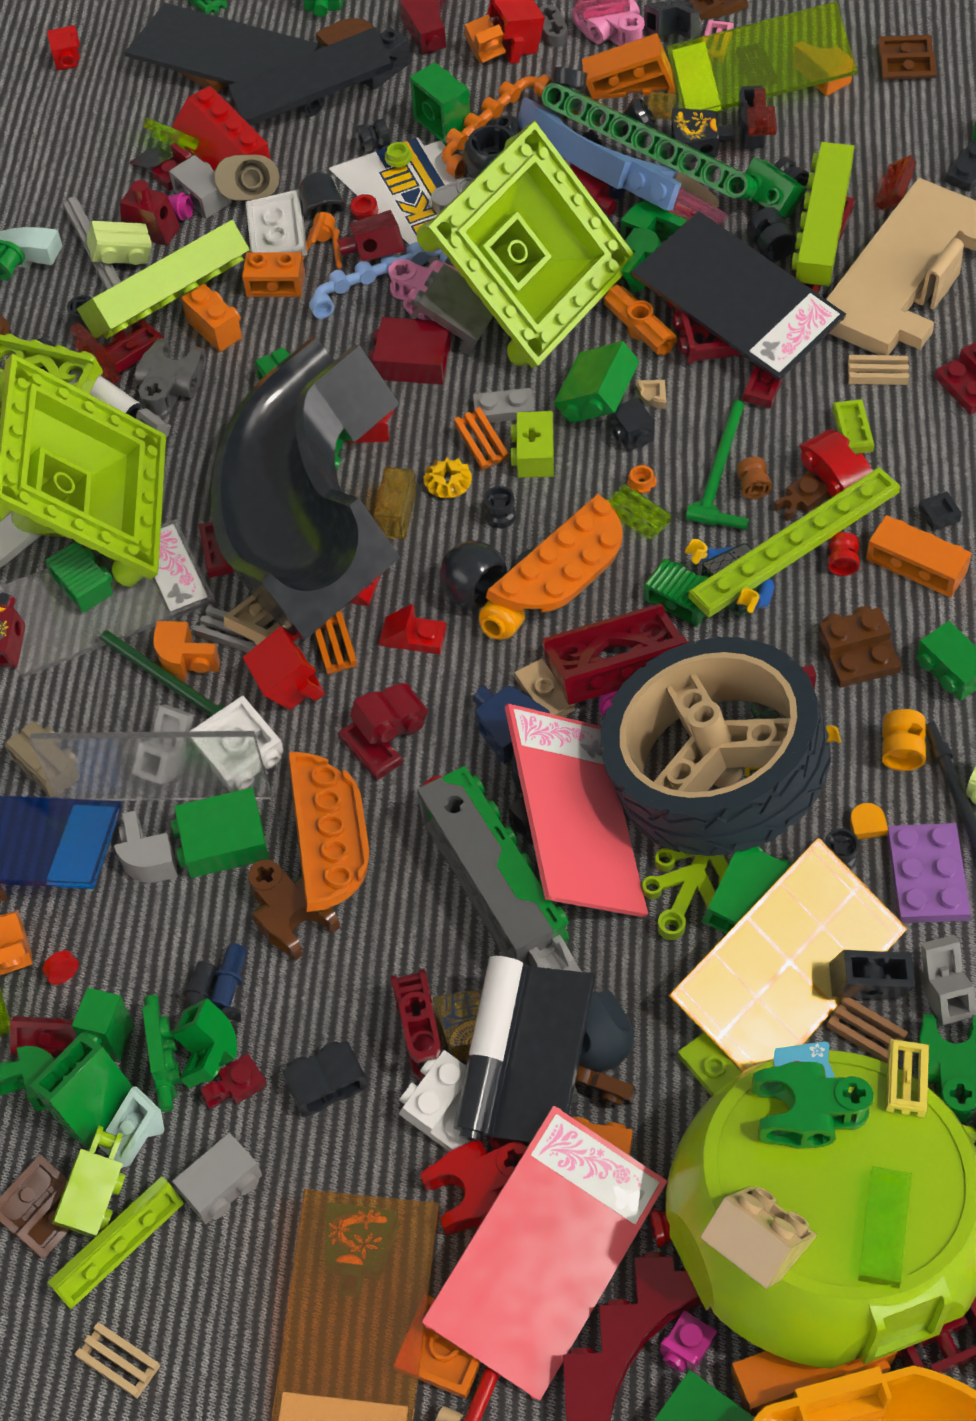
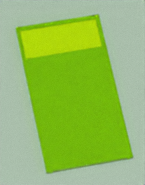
M837 1L667 46V53L669 54L682 109L719 111L738 106L739 92L742 86H762L766 92V98L856 75L858 70Z

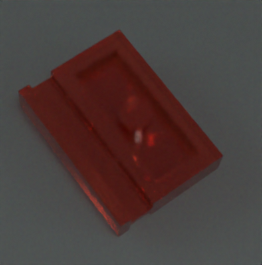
M77 322L69 329L75 338L72 344L79 353L86 351L93 354L103 370L102 375L105 378L108 377L109 381L114 385L122 378L103 345L101 343L98 344L96 339Z

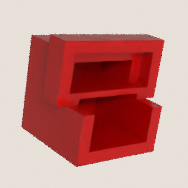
M490 0L487 14L493 17V25L499 24L502 29V44L506 51L504 55L509 63H520L521 55L537 53L545 17L534 0Z
M280 626L243 656V659L262 694L292 710L307 697L317 701L326 693L314 674L316 672L315 668L308 663L300 647L293 643L298 639L296 635L285 627Z

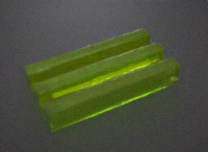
M626 484L621 486L620 492L616 491L613 494L612 500L607 499L619 519L650 540L671 522V514ZM619 503L622 504L623 506H625L626 508H628L629 510H631V511L633 512V514H631L630 512H628L627 510H625L624 508H622V507L619 506L618 504H619ZM640 519H644L645 521H647L648 523H650L651 525H653L654 528H652L651 526H649L648 524H646L645 522H643V521L640 520Z

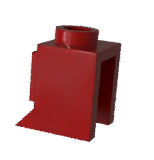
M75 25L48 30L47 35L56 70L78 67L77 61L81 60L78 51L80 42Z

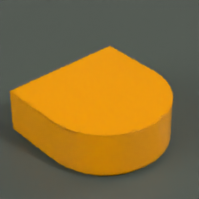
M862 803L853 809L850 827L858 840L887 836L888 826L884 812L880 807L872 803Z

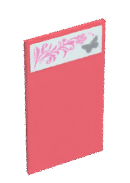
M507 704L505 712L545 900L646 917L648 911L623 807L606 771L601 755L603 747H600L601 726Z
M552 1106L421 1323L529 1394L532 1399L540 1401L563 1362V1354H568L666 1185L667 1180L564 1113L560 1108Z

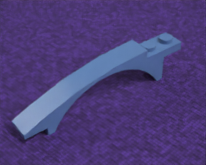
M523 98L517 118L520 128L524 129L528 124L535 121L562 158L616 189L624 188L666 211L673 210L682 184L675 180L678 171L667 166L639 160L594 143L567 127L560 120L558 112L528 98Z

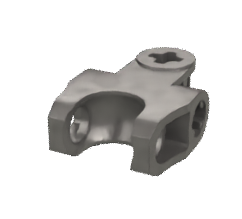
M160 338L155 341L142 356L135 372V382L137 385H140L138 391L140 399L144 402V409L147 408L156 416L164 419L171 413L180 395L190 398L194 397L201 385L206 365L204 348L194 347L186 357L172 360L170 359L169 340Z

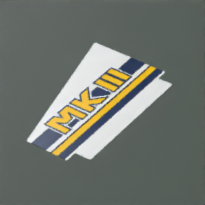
M418 137L403 142L408 146L412 154L411 161L403 167H392L386 163L385 152L387 148L329 168L357 196L362 194L372 195L377 201L378 214L391 210L399 225L402 238L409 245L417 242L418 228L438 215L432 208V192L441 186L465 178L462 176L456 179L447 173L446 165L442 159V151L445 145L441 140L424 146ZM440 256L430 257L427 262L431 264L433 261H440Z

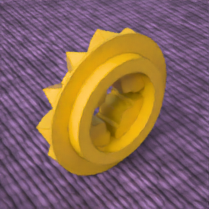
M447 456L444 461L435 459L432 466L426 467V473L423 476L426 489L434 496L440 498L460 496L468 490L472 482V474L468 464H462L459 458L450 460ZM446 472L451 473L449 483H446L444 479Z

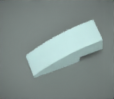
M22 227L0 231V240L10 241L24 252L25 260L21 265H18L19 267L30 268L32 262L52 265L62 248L58 230Z

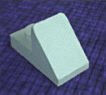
M137 1087L131 1088L105 1131L114 1135L117 1132L123 1134L114 1158L115 1161L123 1163L122 1168L131 1165L147 1137L160 1135L164 1132L161 1109ZM99 1146L107 1155H109L110 1149Z

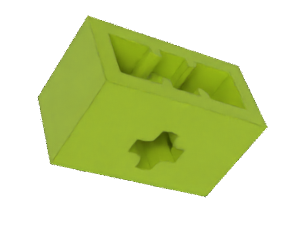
M553 411L517 412V424H511V442H517V448H511V465L517 466L518 478L554 477Z

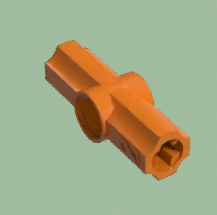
M615 285L609 289V292L604 297V305L627 326L629 336L634 339H641L657 355L661 354L664 356L671 352L673 346L677 343V336L653 314L651 304L646 301L637 300L623 286Z

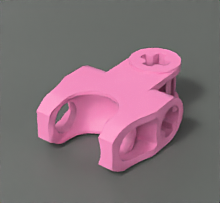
M598 0L600 8H589L583 4L572 8L573 22L588 39L596 44H601L609 39L616 45L621 46L644 38V18L640 16V9L634 0Z
M406 259L394 261L388 268L391 279V294L397 299L404 300L403 306L405 310L412 315L416 307L411 304L420 290L426 292L428 289L424 284L433 270L438 273L443 264L446 263L436 260L426 268ZM446 264L450 268L457 271V269L454 266ZM419 313L417 318L433 321L423 313Z

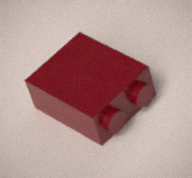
M382 317L379 329L374 331L373 341L375 350H370L369 360L384 381L443 385L452 343L451 332L431 320Z

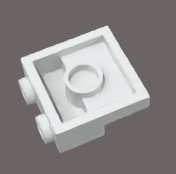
M241 696L190 731L191 738L208 757L211 766L230 789L236 785L244 787L249 784L255 776L254 772L263 766L266 769L272 768L280 761V754L283 753L281 740L244 696Z
M444 1050L439 1058L428 1060L422 1067L420 1072L426 1076L419 1086L412 1082L399 1099V1101L405 1104L399 1115L442 1147L451 1151L469 1142V1140L460 1138V1131L453 1128L466 1065Z

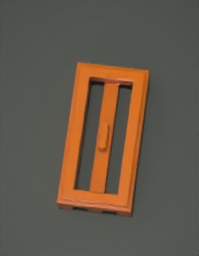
M480 407L476 408L473 413H465L463 418H454V426L482 471L508 459L509 453ZM475 420H477V421L479 422L480 426H481L482 429L484 430V432H485V434L487 435L488 439H489L490 442L492 443L493 447L495 448L496 452L498 453L497 456H496L495 452L493 451L492 447L490 446V444L488 443L487 439L485 438L484 434H483L482 431L480 430V428H479V426L477 425V423H476ZM466 424H469L470 428L477 437V440L479 441V443L485 450L486 454L490 458L489 460H485L478 446L476 445L470 433L466 429Z
M338 611L336 616L331 617L315 631L327 674L358 666L342 611ZM338 624L349 661H343L333 625ZM322 628H327L337 664L331 665L321 632Z

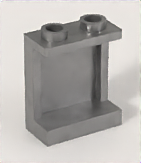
M443 264L438 273L433 270L424 284L428 287L426 292L420 290L411 304L416 307L411 317L416 319L419 313H423L463 339L464 341L459 350L469 355L493 315L482 303L480 297L471 289L465 278L454 269Z

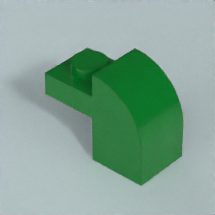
M647 200L634 205L621 219V237L625 241L636 227L652 230L658 238L667 240L686 223L687 219L670 213L668 210L666 211Z
M635 227L625 240L634 254L622 268L621 273L631 290L641 293L646 285L631 275V271L662 243L654 231Z
M208 998L183 1010L172 1036L191 1052L180 1080L188 1088H192L202 1082H210L218 1074L220 1066L235 1060L237 1038L229 1019Z
M18 1047L19 1061L0 1063V1096L26 1089L27 1098L36 1112L48 1109L29 1086L55 1059L50 1053L38 1047Z

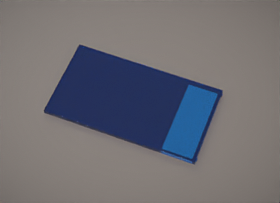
M0 795V884L94 889L120 810L122 809L121 801Z

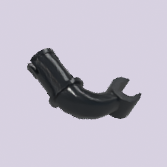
M205 961L197 962L190 984L184 988L182 993L185 997L187 1008L206 998L210 999L208 992L216 972V967L213 964ZM225 1007L221 1010L229 1021L242 1022L241 1013L237 1008ZM232 1024L235 1034L237 1035V1025Z

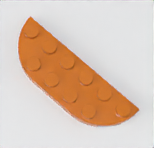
M597 494L490 587L486 598L510 610L522 612L523 608L541 609V613L556 610L572 601L613 563L619 552L623 536L622 525L610 502Z
M289 752L288 762L307 912L326 910L353 895L359 889L367 874L369 844L362 798L355 780L345 769L343 772L328 764V759L321 756L302 752Z

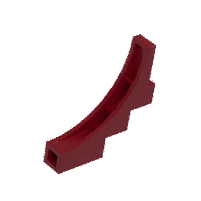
M649 1252L643 1254L642 1258H635L634 1272L637 1304H630L628 1300L616 1299L608 1301L607 1305L599 1306L602 1353H594V1350L591 1348H576L571 1350V1354H563L566 1421H611L619 1389L628 1369L645 1345L665 1326L679 1318L684 1310L689 1312L703 1305L685 1267H682L681 1271H674L673 1256L664 1257V1254L661 1252Z

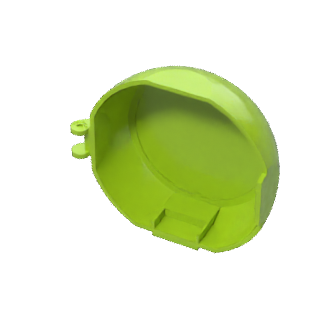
M829 1050L828 1057L834 1078L860 1077L866 1080L872 1087L874 1092L873 1102L869 1108V1117L865 1125L854 1130L837 1129L835 1130L836 1140L828 1146L819 1148L797 1149L760 1141L758 1135L760 1119L769 1115L783 1114L790 1110L789 1106L778 1098L759 1097L753 1094V1073L765 1068L775 1067L772 1058L752 1066L735 1076L717 1090L700 1108L687 1127L677 1147L666 1189V1216L670 1224V1238L706 1311L712 1309L713 1313L738 1335L776 1356L800 1364L829 1369L860 1358L864 1365L940 1334L944 1324L963 1317L976 1297V1147L974 1145L976 1142V1129L971 1126L962 1125L953 1111L930 1088L927 1091V1112L924 1118L917 1117V1112L911 1111L909 1115L901 1114V1110L895 1109L894 1113L886 1112L888 1063L861 1054ZM899 1068L897 1071L896 1098L902 1099L903 1071ZM912 1076L911 1101H917L918 1080ZM849 1087L848 1092L851 1093L852 1087ZM750 1186L761 1187L769 1191L776 1198L775 1203L787 1212L792 1211L802 1216L809 1223L808 1228L817 1234L814 1241L784 1277L767 1289L700 1238L724 1198Z

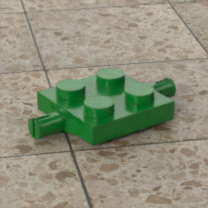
M148 995L143 998L145 1006L142 1007L150 1070L156 1084L154 1090L157 1092L159 1109H161V1112H169L174 1109L172 1099L178 1097L176 1084L182 1083L180 1080V1066L178 1062H175L173 1053L178 1050L177 1041L172 1036L174 1030L170 1028L168 1016L160 1014L159 997L157 995Z

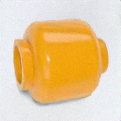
M489 600L479 613V623L483 632L488 637L506 640L513 636L523 624L525 610L524 608L522 612L510 610Z

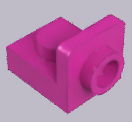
M684 1310L669 1336L664 1337L660 1344V1354L664 1356L663 1361L678 1372L683 1373L684 1369L695 1372L716 1338L717 1331Z

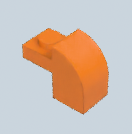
M489 14L465 24L464 35L480 64L506 53L502 44V29L499 24L493 25Z
M156 622L153 641L162 668L181 681H186L188 671L197 673L219 672L220 658L216 644L193 643L188 622Z
M19 910L0 915V975L33 965L32 953Z

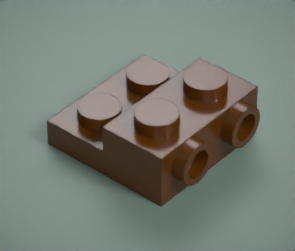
M861 606L852 615L841 617L839 614H831L819 623L817 638L839 688L901 672L902 664L890 640L892 632L880 607L871 609L869 606Z

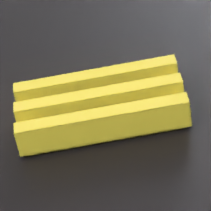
M894 1039L890 1040L888 1048L886 1112L894 1113V1110L898 1109L904 1115H909L911 1111L917 1112V1117H925L927 1112L929 1045ZM898 1050L904 1051L902 1099L896 1098ZM912 1052L919 1053L917 1101H911Z

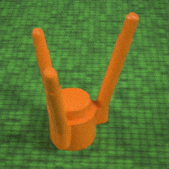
M320 212L315 215L312 228L309 230L306 240L307 252L311 244H314L316 240L325 242L332 238L336 267L341 269V254L337 243L340 230L335 228L336 220L331 214Z

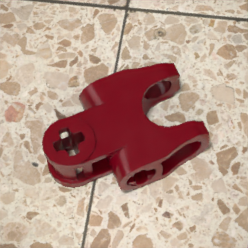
M425 968L419 969L418 973L397 977V975L390 976L397 1011L400 1012L413 1075L420 1082L426 1075L420 1072L417 1064L428 1060H436L441 1055L440 1040Z

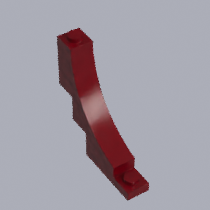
M399 0L401 19L422 55L446 48L445 27L440 18L445 0Z

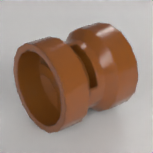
M761 457L745 458L736 466L738 478L742 481L740 485L742 494L748 499L765 497L772 490L771 480L766 475L768 471L767 465Z

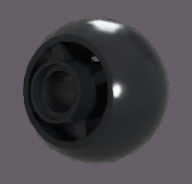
M486 125L473 131L468 136L462 153L464 167L468 174L475 179L504 150L506 141L513 137L514 134L510 130L498 125Z
M474 540L461 542L451 549L442 561L439 575L441 587L446 596L457 605L472 609L482 608L489 601L486 598L488 589L507 573V567L500 552L490 544Z

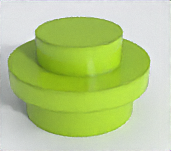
M402 142L390 144L385 152V161L392 167H403L412 159L411 150Z

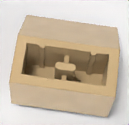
M750 1186L724 1198L700 1238L767 1289L784 1277L814 1241L817 1234L808 1228L809 1223L802 1216L792 1211L787 1212L775 1203L776 1198L769 1191L761 1187Z

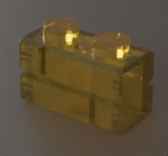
M396 467L384 468L374 511V520L387 538H407L417 491L414 470Z

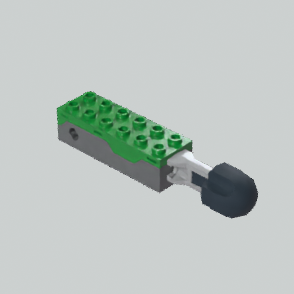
M463 766L445 776L438 775L428 779L422 787L417 789L422 823L503 956L519 960L527 966L582 972L567 947L566 941L569 940V935L566 931V926L569 922L565 912L560 906L554 907L550 900H545L541 879L537 880L532 872L534 871V866L526 852L521 854L516 847L518 843L514 832L509 826L504 828L499 820L501 818L499 809L493 800L488 802L483 795L485 790L477 775L471 776L466 766ZM593 990L579 1065L599 1073L615 1069L628 1056L633 1046L634 1031L629 1018L613 993L602 991L596 994Z

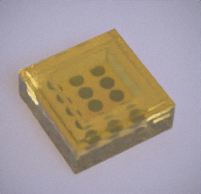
M650 92L648 106L655 118L671 120L672 108L676 106L677 94Z

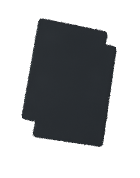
M155 147L152 150L147 149L129 163L149 169L158 166L174 154Z

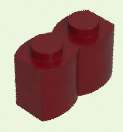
M399 683L386 688L382 692H370L354 700L350 717L369 743H386L391 741L397 734H413L419 731L424 725L428 709L408 683Z

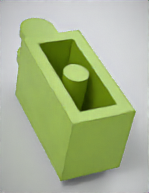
M99 1125L89 1150L80 1149L76 1155L51 1223L92 1238L97 1236L99 1230L103 1231L108 1226L113 1210L107 1208L112 1194L119 1195L126 1174L120 1173L123 1163L114 1160L123 1134L117 1132L114 1135L103 1131L104 1127ZM97 1145L110 1149L107 1158L95 1154Z

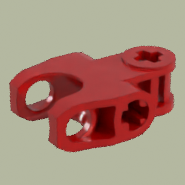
M472 1141L449 1151L439 1161L429 1166L420 1174L426 1190H435L446 1185H456L465 1192L461 1204L446 1212L440 1218L446 1235L479 1228L515 1169L510 1164L513 1162L518 1164L527 1146L522 1143L512 1142L487 1153L481 1141Z

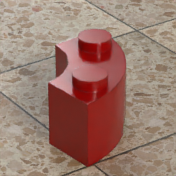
M828 429L801 443L799 447L802 452L801 460L810 473L817 475L826 484L829 494L834 497L873 470L862 453L856 455L849 447L850 440L837 431Z

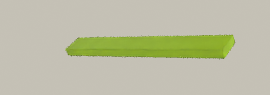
M878 467L689 590L688 598L710 618L737 600L743 588L754 589L898 494L900 485Z

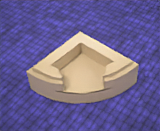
M636 380V392L644 403L655 408L666 409L665 380Z

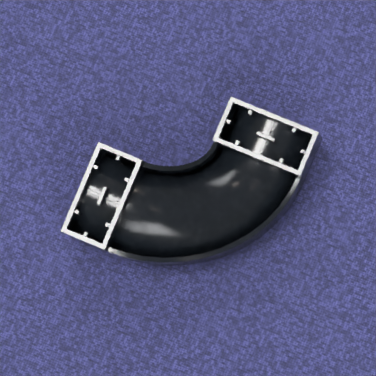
M311 337L272 369L250 390L237 407L219 445L211 486L213 528L222 555L261 607L273 616L279 626L285 627L304 640L311 636L400 558V555L358 497L341 492L335 466L337 439L341 438L351 442L357 441L396 408L399 402L360 345L354 344L338 359L334 360L316 337Z

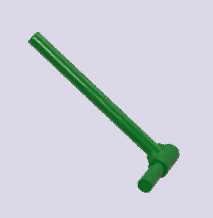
M735 400L732 403L701 502L697 501L688 506L686 520L712 526H717L718 524L747 531L749 518L721 513L713 505L744 408V403L739 400Z

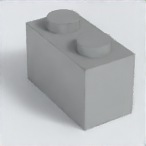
M196 155L169 171L174 192L191 196L194 209L206 219L232 203L231 199L223 196L216 188L214 180L215 171H213L210 164L201 161Z
M229 1132L172 1182L178 1194L206 1225L212 1219L216 1220L222 1217L229 1210L230 1203L238 1196L251 1192L257 1186L262 1173L258 1163Z

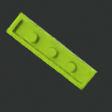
M161 1176L47 1283L63 1302L72 1309L184 1204L169 1182Z

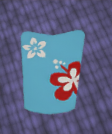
M828 1042L776 1047L774 1050L773 1060L775 1067L789 1062H818L824 1066L826 1078H834V1073L828 1061L830 1047Z

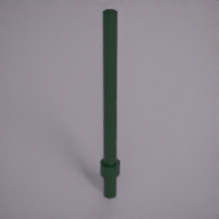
M105 630L101 634L100 640L210 717L225 708L223 705H216L109 630Z

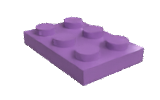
M957 824L888 826L887 838L899 923L969 921L971 912Z

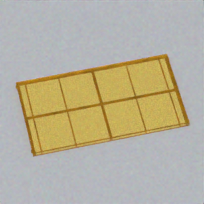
M818 838L669 996L743 1072L752 1066L772 1059L776 1047L804 1044L842 1002L844 997H832L829 962L843 949L888 951L907 928Z

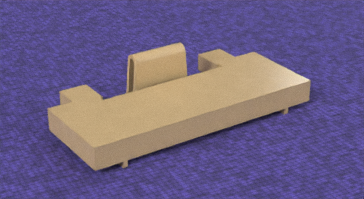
M918 178L826 299L846 313L844 320L829 334L877 355H889L899 341L921 350L933 333L934 322L908 310L914 302L924 305L932 293L930 309L934 310L960 274L963 247L976 251V200Z

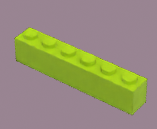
M821 142L819 153L813 154L811 170L816 171L809 174L808 189L812 191L805 194L804 209H808V211L801 214L800 229H804V231L797 234L796 249L800 251L799 253L794 252L791 270H797L796 279L802 283L830 286L855 145Z

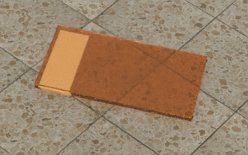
M304 1189L271 1421H413L425 1328L421 1321L427 1311L439 1203Z

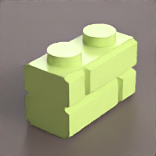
M91 221L87 235V246L92 262L133 265L148 263L152 243L146 224Z

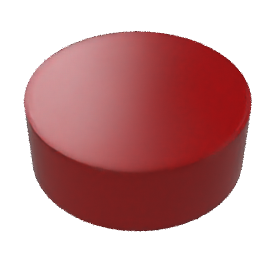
M359 195L350 203L352 216L357 221L378 214L377 201L372 195Z
M58 951L45 961L42 973L51 984L59 985L75 975L79 962L70 951Z

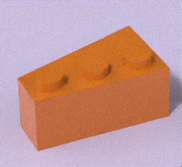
M658 33L582 59L583 72L588 73L586 85L593 99L626 97V93L642 92L643 96L651 95V91L667 90L668 94L676 93L673 71Z

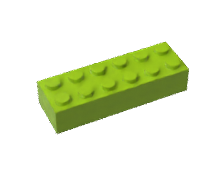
M232 219L95 296L77 308L94 339L101 335L108 339L244 260L242 254L250 249Z

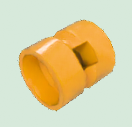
M898 709L890 711L883 716L882 737L884 740L882 742V762L885 766L897 771H910L920 768L925 764L926 743L924 740L926 736V719L923 714L911 709Z

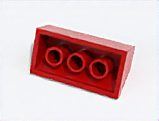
M211 86L200 90L186 99L170 128L171 134L193 156L196 155L201 161L209 163L213 171H215L219 162L226 157L234 155H261L271 160L268 143Z

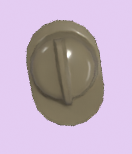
M234 155L226 157L219 162L215 169L214 180L216 188L228 199L237 201L255 200L273 194L279 185L280 176L276 165L265 156Z

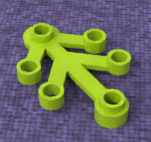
M663 848L658 850L655 855V866L660 871L668 872L674 868L675 861L695 855ZM696 855L692 865L658 877L648 876L643 880V894L651 900L659 898L662 890L683 883L672 909L665 910L658 918V932L664 939L677 940L683 936L686 926L684 916L697 888L704 900L707 911L715 890L705 869L710 860L720 877L719 886L728 867L724 855ZM662 857H668L671 861L669 863H663L659 859ZM653 884L656 885L658 889L655 891H650L647 889V886ZM674 925L677 927V930L669 931L665 927Z

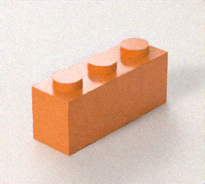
M886 515L869 540L866 560L951 598L968 571L972 552L965 550L959 545H953L932 533L910 526L902 520Z

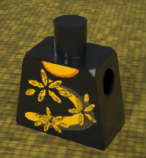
M672 108V138L713 158L718 156L719 142L734 141L733 125L717 126L715 111ZM694 157L691 162H697V158Z

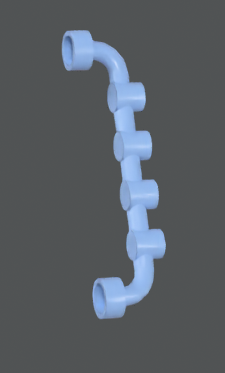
M414 242L407 247V254L399 257L396 254L381 257V263L371 266L368 261H361L355 266V272L345 275L341 270L333 271L329 275V282L320 285L314 291L309 307L316 318L323 319L330 316L334 311V304L327 294L332 292L343 294L349 290L350 286L360 282L371 284L377 276L385 273L389 274L388 268L390 264L399 259L410 260L421 266L427 262L428 258L440 256L441 262L452 266L453 264L441 249L435 252H427L420 247L418 242Z

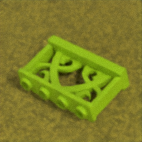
M0 334V362L4 355H11L13 353L37 367L44 366L50 374L66 382H72L77 378L76 374L69 375L70 370L82 372L79 381L71 385L88 394L91 393L98 376L102 375L103 370L97 362V358L89 352L81 351L79 353L68 350L60 345L53 347L44 345L37 340L27 341L11 334ZM0 402V412L2 410V402Z

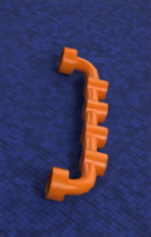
M544 74L540 77L528 76L521 78L515 84H511L508 81L503 82L499 88L500 97L497 100L487 97L481 105L482 113L479 116L469 113L465 117V129L461 132L454 128L451 129L446 136V143L448 144L442 151V159L446 165L447 173L456 179L461 178L466 173L462 156L459 154L453 155V153L457 150H463L468 136L473 131L486 126V123L492 118H499L504 107L510 102L515 103L519 99L521 92L526 88L534 87L535 94L542 97L544 88L552 83V78Z

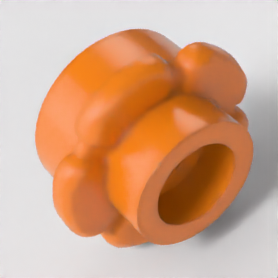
M645 465L634 467L628 475L627 485L629 489L638 493H648L657 484V478L654 476L653 470Z

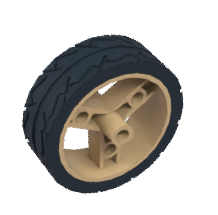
M715 637L696 640V643L689 642L667 650L646 663L647 666L640 667L622 684L611 700L613 704L607 708L601 725L600 747H603L601 755L606 771L625 813L635 827L653 842L665 848L691 855L716 856L735 853V850L745 851L765 844L787 831L789 825H794L815 803L823 789L821 785L826 783L831 764L830 742H827L829 735L816 693L808 674L789 655L773 645L752 639L748 641L745 638ZM735 700L757 702L775 709L787 718L724 720L720 707L716 702ZM680 718L690 739L653 782L644 775L648 754L657 738L669 725ZM742 767H762L750 777L739 781L743 773ZM713 784L718 787H723L716 790L708 791Z

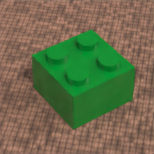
M436 62L410 76L414 119L447 145L446 136L451 129L454 128L460 132L465 129L464 119L471 113L469 89Z

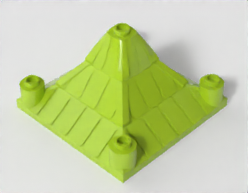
M535 121L528 124L520 133L509 138L505 143L504 150L434 219L421 225L416 235L417 242L423 250L427 252L442 250L460 275L465 278L475 294L480 297L482 303L497 319V322L512 338L507 347V354L510 361L519 367L528 364L531 368L539 366L622 277V268L634 254Z
M12 353L5 360V368L0 373V402H2L0 415V522L11 513L12 523L23 532L52 537H67L92 550H97L99 553L115 560L112 565V573L115 580L123 586L133 587L144 577L150 580L158 574L166 434Z

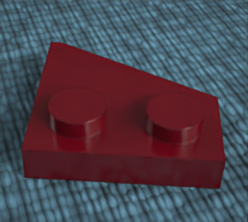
M141 319L128 326L125 331L121 330L116 333L113 340L101 351L104 361L120 373L141 360L144 353L156 340L164 338L158 331Z

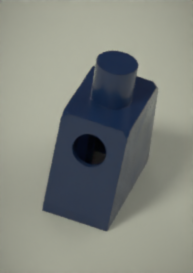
M483 686L473 695V701L479 706L475 711L477 729L504 765L512 759L514 753L505 706L512 704L550 714L547 708L513 686H506L496 694L491 692L486 686Z

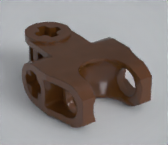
M268 859L260 860L250 867L248 880L252 888V894L261 905L251 912V917L269 942L285 952L290 958L296 961L304 955L301 951L302 946L299 944V940L293 934L294 929L300 923L311 920L316 921L331 933L341 928L339 919L332 907L326 910L307 912L302 876L293 882L276 862Z

